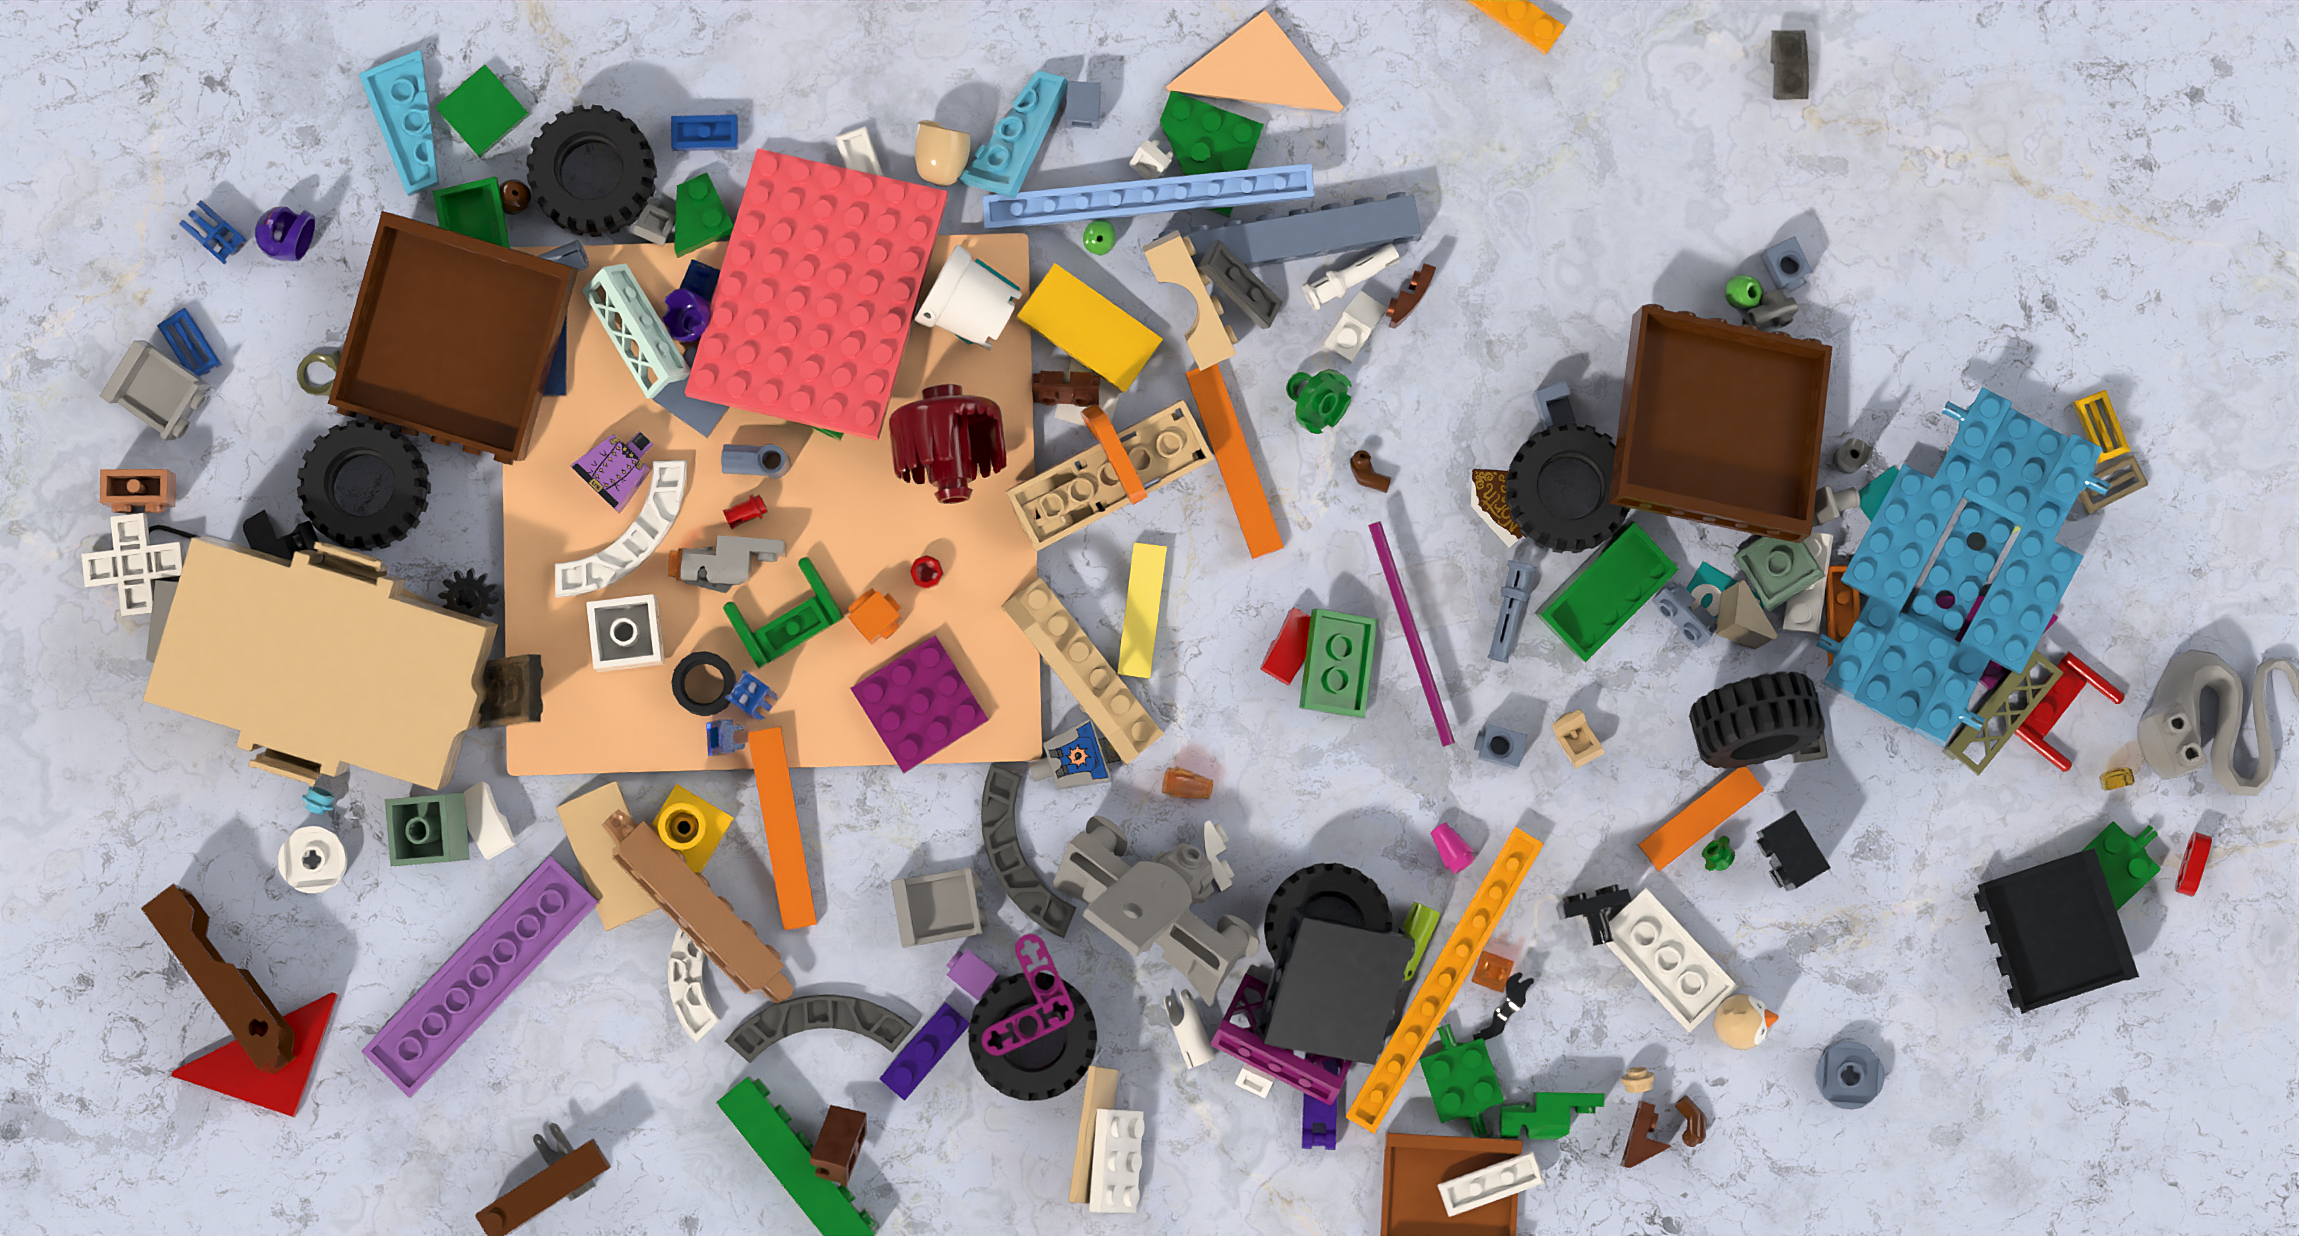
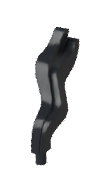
M1522 972L1515 973L1506 981V1001L1494 1010L1492 1024L1480 1030V1033L1473 1034L1474 1040L1483 1038L1485 1041L1503 1032L1508 1017L1525 1004L1526 991L1534 983L1533 978H1527L1519 983V979L1523 976Z

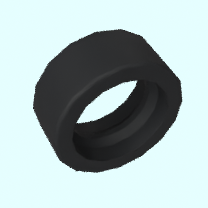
M707 651L695 652L683 658L674 669L671 680L673 695L678 703L692 714L700 716L716 715L726 709L731 703L725 697L727 694L730 695L734 689L733 685L736 682V675L730 664L718 654ZM708 664L720 671L723 676L724 687L716 700L711 703L702 704L689 698L685 691L684 682L686 675L692 668L697 665Z

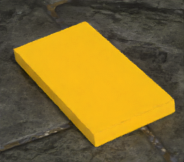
M1056 263L1050 268L1016 317L1124 394L1163 340V338Z

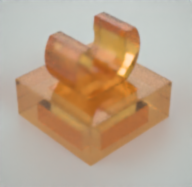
M1482 950L1471 982L1503 993L1514 961Z

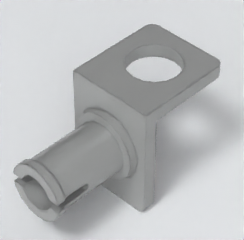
M1830 485L1816 490L1812 527L1823 525L1839 517L1838 512L1859 507L1860 496L1857 489L1850 487L1846 490L1832 493Z

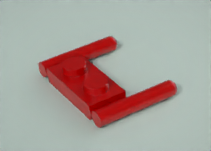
M2070 651L2056 665L2063 672L2061 677L2014 732L2016 736L2062 772L2069 771L2072 767V762L2044 741L2043 738L2049 733L2088 682L2114 704H2121L2125 698L2120 690ZM2051 673L2048 675V677L2044 680V682L2041 685H2044L2046 683V681L2051 677ZM2037 689V691L2034 693V695L2032 696V698L2037 694V692H2038L2040 689Z

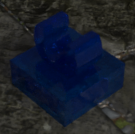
M692 259L679 289L691 290L711 304L721 270Z
M721 719L706 723L708 756L727 755L745 748V743L738 744L734 742V732L744 730L743 725H733V719Z

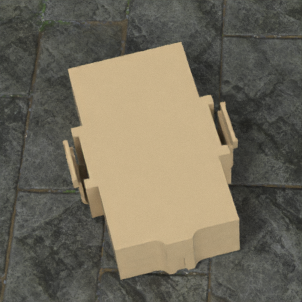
M211 536L191 538L143 701L240 730L236 747L248 751L267 747L265 752L257 754L254 760H250L248 767L260 768L296 781H303L313 787L317 778L325 774L333 777L347 772L350 764L437 791L450 784L464 736L468 729L479 725L482 716L479 712L481 704L486 701L489 689L484 684L483 674L498 624L401 595L406 579L394 575L387 576L388 566L382 565V560L332 544L316 542L314 549H317L318 552L312 550L296 551L293 560L289 561Z

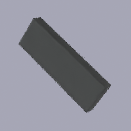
M1220 240L1212 241L1199 268L1262 329L1270 328L1282 305V301Z

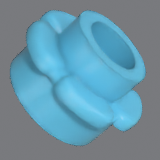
M311 786L307 794L302 795V800L307 802L305 807L307 810L316 814H325V811L333 810L332 802L335 796L325 789Z

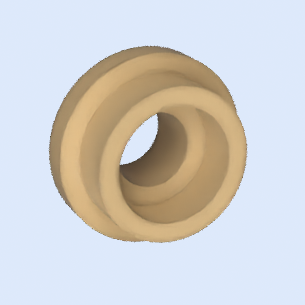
M1646 1067L1630 1068L1627 1070V1074L1621 1077V1083L1625 1085L1626 1092L1629 1093L1649 1091L1653 1088L1652 1082L1655 1080L1654 1073L1647 1072Z

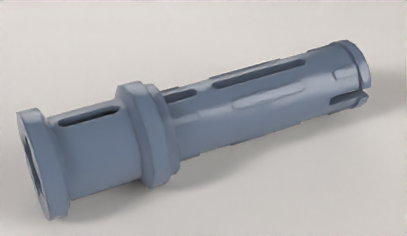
M1508 560L1507 566L1510 568L1505 587H1501L1500 590L1501 597L1504 598L1490 653L1487 657L1504 663L1509 661L1508 658L1522 604L1529 600L1530 594L1527 591L1531 575L1537 569L1536 566L1514 560Z

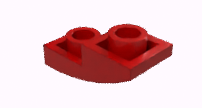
M1296 607L1288 611L1278 637L1271 642L1260 670L1287 686L1292 682L1306 658L1311 616Z

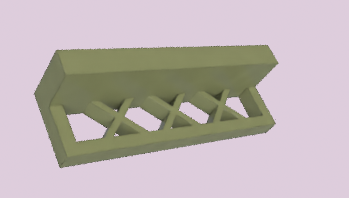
M2034 649L2021 675L2009 670L1974 712L1982 718H1986L1981 729L1977 731V729L1964 724L1942 752L1952 760L1958 759L1977 776L1980 775L2057 682L2063 672ZM2038 662L2052 675L2044 685L2031 686L2030 671ZM2025 678L2026 686L2017 687ZM2040 689L2032 698V690ZM2026 690L2027 706L2023 710L2010 711L2009 696L2012 692ZM2004 703L2005 712H1997ZM2011 715H2018L2011 724ZM2005 716L2006 731L2002 736L1989 737L1988 721L1992 717ZM1983 729V737L1975 738ZM1998 740L1990 749V741ZM1984 741L1985 757L1977 765L1963 752L1971 742Z

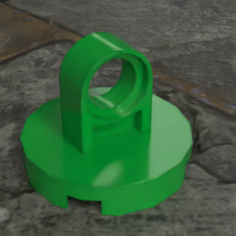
M1333 369L1320 371L1313 377L1304 372L1292 375L1286 385V392L1292 400L1297 402L1295 415L1299 425L1314 434L1323 433L1321 429L1327 425L1332 428L1337 425L1345 415L1351 401V396L1347 395V386L1352 387L1350 380L1339 371ZM1308 381L1298 397V386L1302 382Z

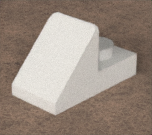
M1360 290L1343 312V316L1325 341L1324 346L1349 363H1352L1388 308Z

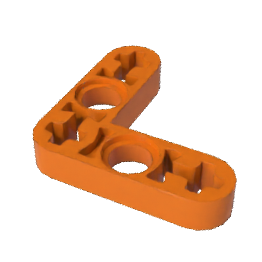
M1096 404L1080 411L1091 435L1101 444L1131 504L1134 505L1147 498L1146 491L1106 413Z

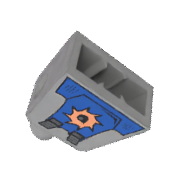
M1092 719L1086 720L1044 742L1043 745L1047 757L1028 763L1034 782L1054 776L1058 790L1111 782Z

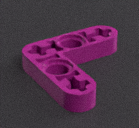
M1026 934L1019 938L1015 945V953L1038 1004L985 1030L982 1035V1044L984 1049L991 1055L999 1056L1067 1025L1074 1017L1073 1003L1045 943L1037 935ZM1026 940H1030L1032 944L1038 943L1040 945L1036 955L1039 961L1046 957L1047 965L1038 966L1032 972L1028 971L1027 965H1033L1031 957L1021 954V950L1025 948L1024 942ZM1047 970L1054 975L1055 982L1049 990H1041L1035 984V976L1040 971ZM1058 1001L1061 1006L1067 1004L1069 1010L1065 1012L1066 1019L1060 1021L1058 1017H1053L1047 1020L1051 1027L1044 1029L1043 1020L1036 1010L1043 1007L1044 1014L1054 1009L1052 1005L1054 1002ZM1024 1016H1032L1038 1022V1029L1033 1035L1026 1036L1019 1031L1018 1024ZM1012 1022L1014 1033L1020 1039V1042L1013 1044V1038L1011 1037L1003 1041L1004 1048L998 1050L996 1046L990 1047L988 1041L992 1039L991 1032L996 1030L999 1035L1009 1031L1005 1025Z

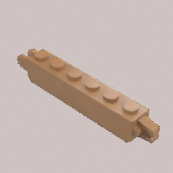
M619 809L605 820L602 826L617 845L613 848V860L744 994H754L760 990L767 998L771 999L770 1001L777 1004L785 1001L787 998H791L794 991L793 986L780 972L784 965L779 961L781 959L779 953L772 946L764 945L756 937L757 931L750 923L745 920L741 922L733 913V906L724 897H717L709 889L710 883L702 874L694 873L686 865L687 860L680 851L673 848L670 849L660 837L659 830L654 825H647L644 821L638 824Z

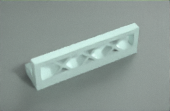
M627 264L603 267L582 291L646 398H654L668 383L686 379L691 370ZM600 285L606 291V303L602 302L595 291ZM615 312H618L622 318V330L618 329L615 324ZM631 339L635 340L639 346V357H636L631 350ZM648 367L653 369L658 378L653 385L648 378Z

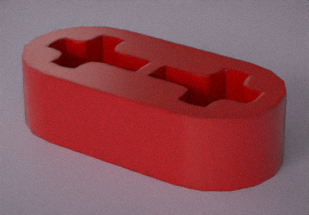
M2195 831L2192 833L2176 880V892L2193 897L2197 892L2211 848L2212 837Z

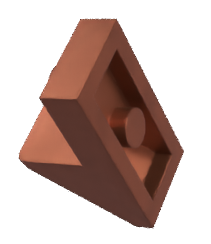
M1644 1101L1638 1102L1620 1166L1632 1168L1672 1147L1671 1145L1646 1138L1648 1132H1654L1659 1114L1654 1112L1656 1105Z

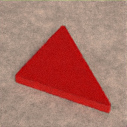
M331 992L283 1016L295 1032L292 1053L296 1059L275 1075L259 1070L236 1039L172 1071L171 1076L290 1117H296L339 994ZM268 1026L264 1031V1035L267 1033Z

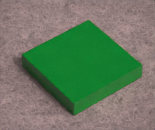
M485 64L435 107L479 158L530 116Z

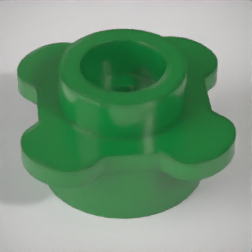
M1721 836L1718 841H1712L1703 849L1702 857L1706 860V870L1723 871L1733 863L1735 851L1729 846L1730 839L1727 836Z

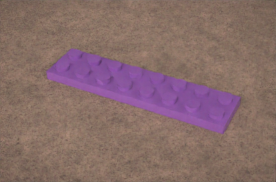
M549 856L361 1052L409 1098H412L599 902L552 856Z

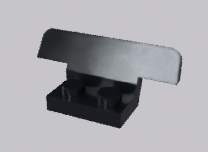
M265 509L246 519L243 523L244 534L250 548L289 561L293 560L296 551L312 550L318 552L317 549H314V546L319 540L310 520L298 524L291 534L278 539Z

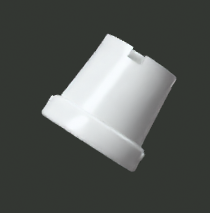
M956 245L920 307L915 321L930 328L934 325L990 351L993 344L987 341L988 336L997 340L1015 308V303L1009 301L1010 297L1012 296L1019 300L1022 293L973 261L971 253Z

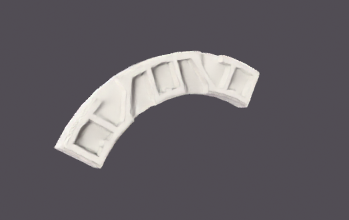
M687 460L653 461L651 485L645 505L636 521L632 523L615 543L605 550L586 558L555 564L556 598L578 596L605 588L629 575L654 553L665 539L678 515L687 480Z

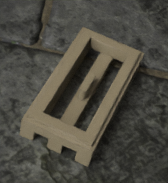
M2134 455L2094 474V476L2101 479L2130 465L2132 471L2108 482L2111 483L2109 489L2133 477L2137 478L2138 483L2095 504H2092L2090 499L2100 493L2094 490L2087 493L2086 490H2083L2078 498L2084 504V510L2087 515L2149 485Z

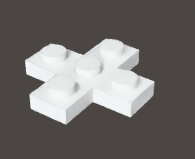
M146 513L110 517L114 550L81 554L85 587L118 584L121 616L151 614L155 589L154 580L179 577L181 575L185 562L183 542L150 545Z

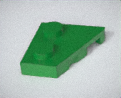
M707 172L677 185L674 242L677 258L732 234L734 225Z

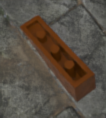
M593 1138L475 1214V1217L487 1236H508L610 1169L611 1166Z

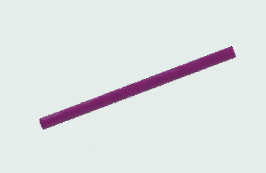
M1381 521L1372 523L1368 527L1442 747L1454 744L1455 740Z

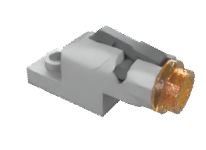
M717 535L716 550H712L713 547L679 548L678 551L670 550L668 577H676V581H684L689 585L727 593L733 585H741L750 581L753 555H758V561L777 562L778 557H786L787 544L784 540Z

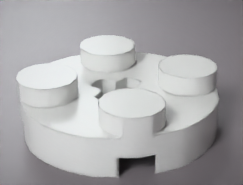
M318 826L302 827L293 832L281 846L278 854V866L283 878L295 889L310 894L322 893L341 882L347 868V852L339 836ZM316 850V855L321 856L322 861L317 864L316 869L311 870V866L304 863V858L310 856V851Z

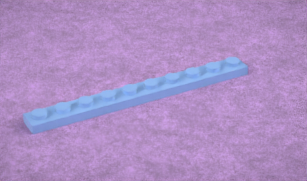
M1311 163L1018 192L1016 198L1002 194L982 196L986 231L1315 198Z

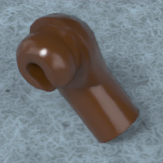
M1359 450L1355 452L1350 459V468L1357 483L1361 486L1387 493L1392 477L1375 473L1370 461L1371 456L1367 451Z

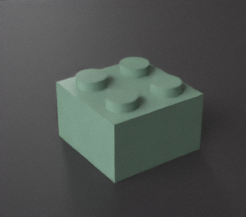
M464 793L385 799L390 867L470 860Z

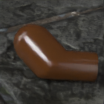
M1685 1095L1674 1106L1687 1119V1130L1682 1134L1683 1142L1688 1147H1695L1697 1144L1703 1143L1706 1138V1116Z

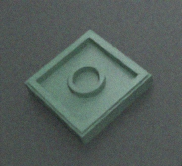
M1762 536L1733 555L1769 612L1825 577L1824 572L1804 541L1799 544Z

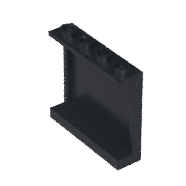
M2095 847L1977 885L1979 892L1973 894L1980 913L1987 912L1990 924L1985 925V930L1990 944H1998L2001 956L1996 957V962L2001 976H2009L2012 988L2007 989L2008 997L2012 1008L2019 1007L2021 1014L2108 985L2139 977Z
M1293 906L1254 1032L1267 1045L1375 1065L1378 1054L1382 1053L1385 1046L1384 1035L1388 1023H1391L1394 1018V1004L1398 992H1401L1404 987V973L1408 961L1413 958L1415 940L1404 928H1399L1398 933L1315 917L1305 908Z

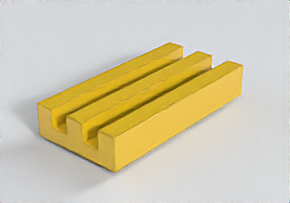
M2106 389L2073 402L2087 440L2101 447L2084 406L2085 404L2088 405L2107 453L2104 454L2102 450L2096 461L2097 464L2130 451ZM2096 400L2101 402L2119 446L2118 449H2114L2095 403Z

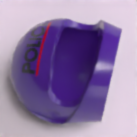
M284 206L267 210L259 218L255 227V239L258 247L265 255L272 259L300 261L311 245L316 224L315 216L307 210H303L300 215H297Z

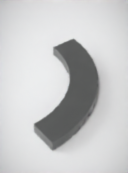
M991 764L985 780L981 805L982 835L991 867L1007 895L1022 912L1049 932L1064 938L1077 907L1063 901L1048 890L1028 866L1022 854L1015 827V803L1022 776Z
M811 995L787 1000L765 1009L738 1027L725 1042L746 1061L751 1063L769 1046L785 1037L806 1030L834 1028L864 1035L883 1045L893 1053L915 1027L901 1016L870 1001L842 995Z

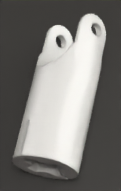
M1184 989L1180 992L1184 1016L1180 1013L1173 997H1165L1164 1006L1187 1068L1191 1069L1216 1059V1056L1210 1045L1211 1043L1192 994L1189 990Z

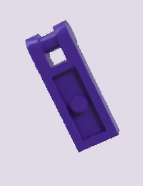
M1305 1054V1058L1311 1057L1310 1054ZM1335 1059L1322 1062L1326 1071L1338 1076V1064ZM1303 1092L1302 1149H1312V1146H1325V1150L1336 1149L1337 1096L1330 1106ZM1313 1122L1326 1123L1325 1133L1313 1132Z

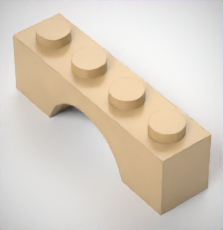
M1176 230L1142 246L1158 282H1172L1182 285L1196 299V318L1184 336L1200 371L1236 355L1233 345L1238 343V340L1230 324L1225 327L1223 326L1219 315L1223 314L1224 310L1217 296L1210 297L1205 286L1210 284L1208 276L1199 267L1196 268L1191 256L1197 253L1189 236L1182 238L1179 230Z

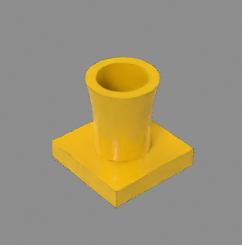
M676 783L652 825L659 830L660 837L670 849L673 848L680 851L687 860L686 865L694 873L698 872L701 874L735 818ZM684 821L689 822L691 826L687 834H681L679 831V826Z

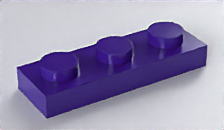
M945 1002L879 1079L905 1101L967 1030L969 1022Z

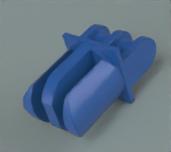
M200 200L197 205L205 214L216 221L218 225L214 228L211 227L193 210L188 215L208 232L206 238L201 236L194 227H191L183 219L179 225L225 265L227 263L225 259L232 252L235 254L237 252L235 248L241 242L245 243L247 240ZM231 231L234 235L226 242L223 238ZM221 242L224 246L217 253L214 248Z
M743 670V676L738 683H734V689L725 698L754 719L762 720L765 717L755 710L760 706L769 712L773 706L766 702L764 698L768 695L777 700V694L756 677Z

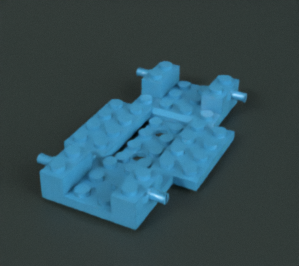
M1983 387L1975 401L1966 410L1950 401L1946 403L1942 414L1959 421L1958 433L1934 479L1905 464L1902 465L1840 581L1869 596V599L1849 635L1841 643L1822 633L1816 644V647H1820L1834 655L1832 666L1823 685L1941 747L1945 745L1952 730L1960 722L1977 729V731L1981 729L1986 718H1982L1967 709L1969 707V698L1990 660L2021 675L2084 557L2055 542L2054 539L2076 498L2086 487L2105 496L2111 486V483L2093 475L2095 463L2103 450L2102 447L2074 433L2069 438L2010 408L2011 401ZM1961 498L1967 500L1963 511L1907 615L1902 613L1901 610ZM2015 526L2021 528L1961 643L1956 641L1955 638ZM1981 533L1986 539V546L1980 551L1970 549L1967 545V537L1970 534ZM1946 590L1954 595L1955 603L1951 608L1943 609L1937 605L1935 598L1939 592Z

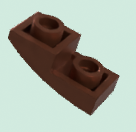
M1424 263L1421 272L1414 270L1408 288L1413 290L1414 294L1401 290L1398 299L1391 297L1385 315L1391 318L1389 327L1397 328L1416 309L1431 283L1436 267Z

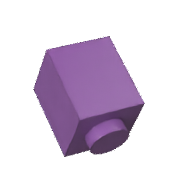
M969 949L964 954L958 950L946 965L951 969L947 976L977 1001L983 997V994L1000 976Z

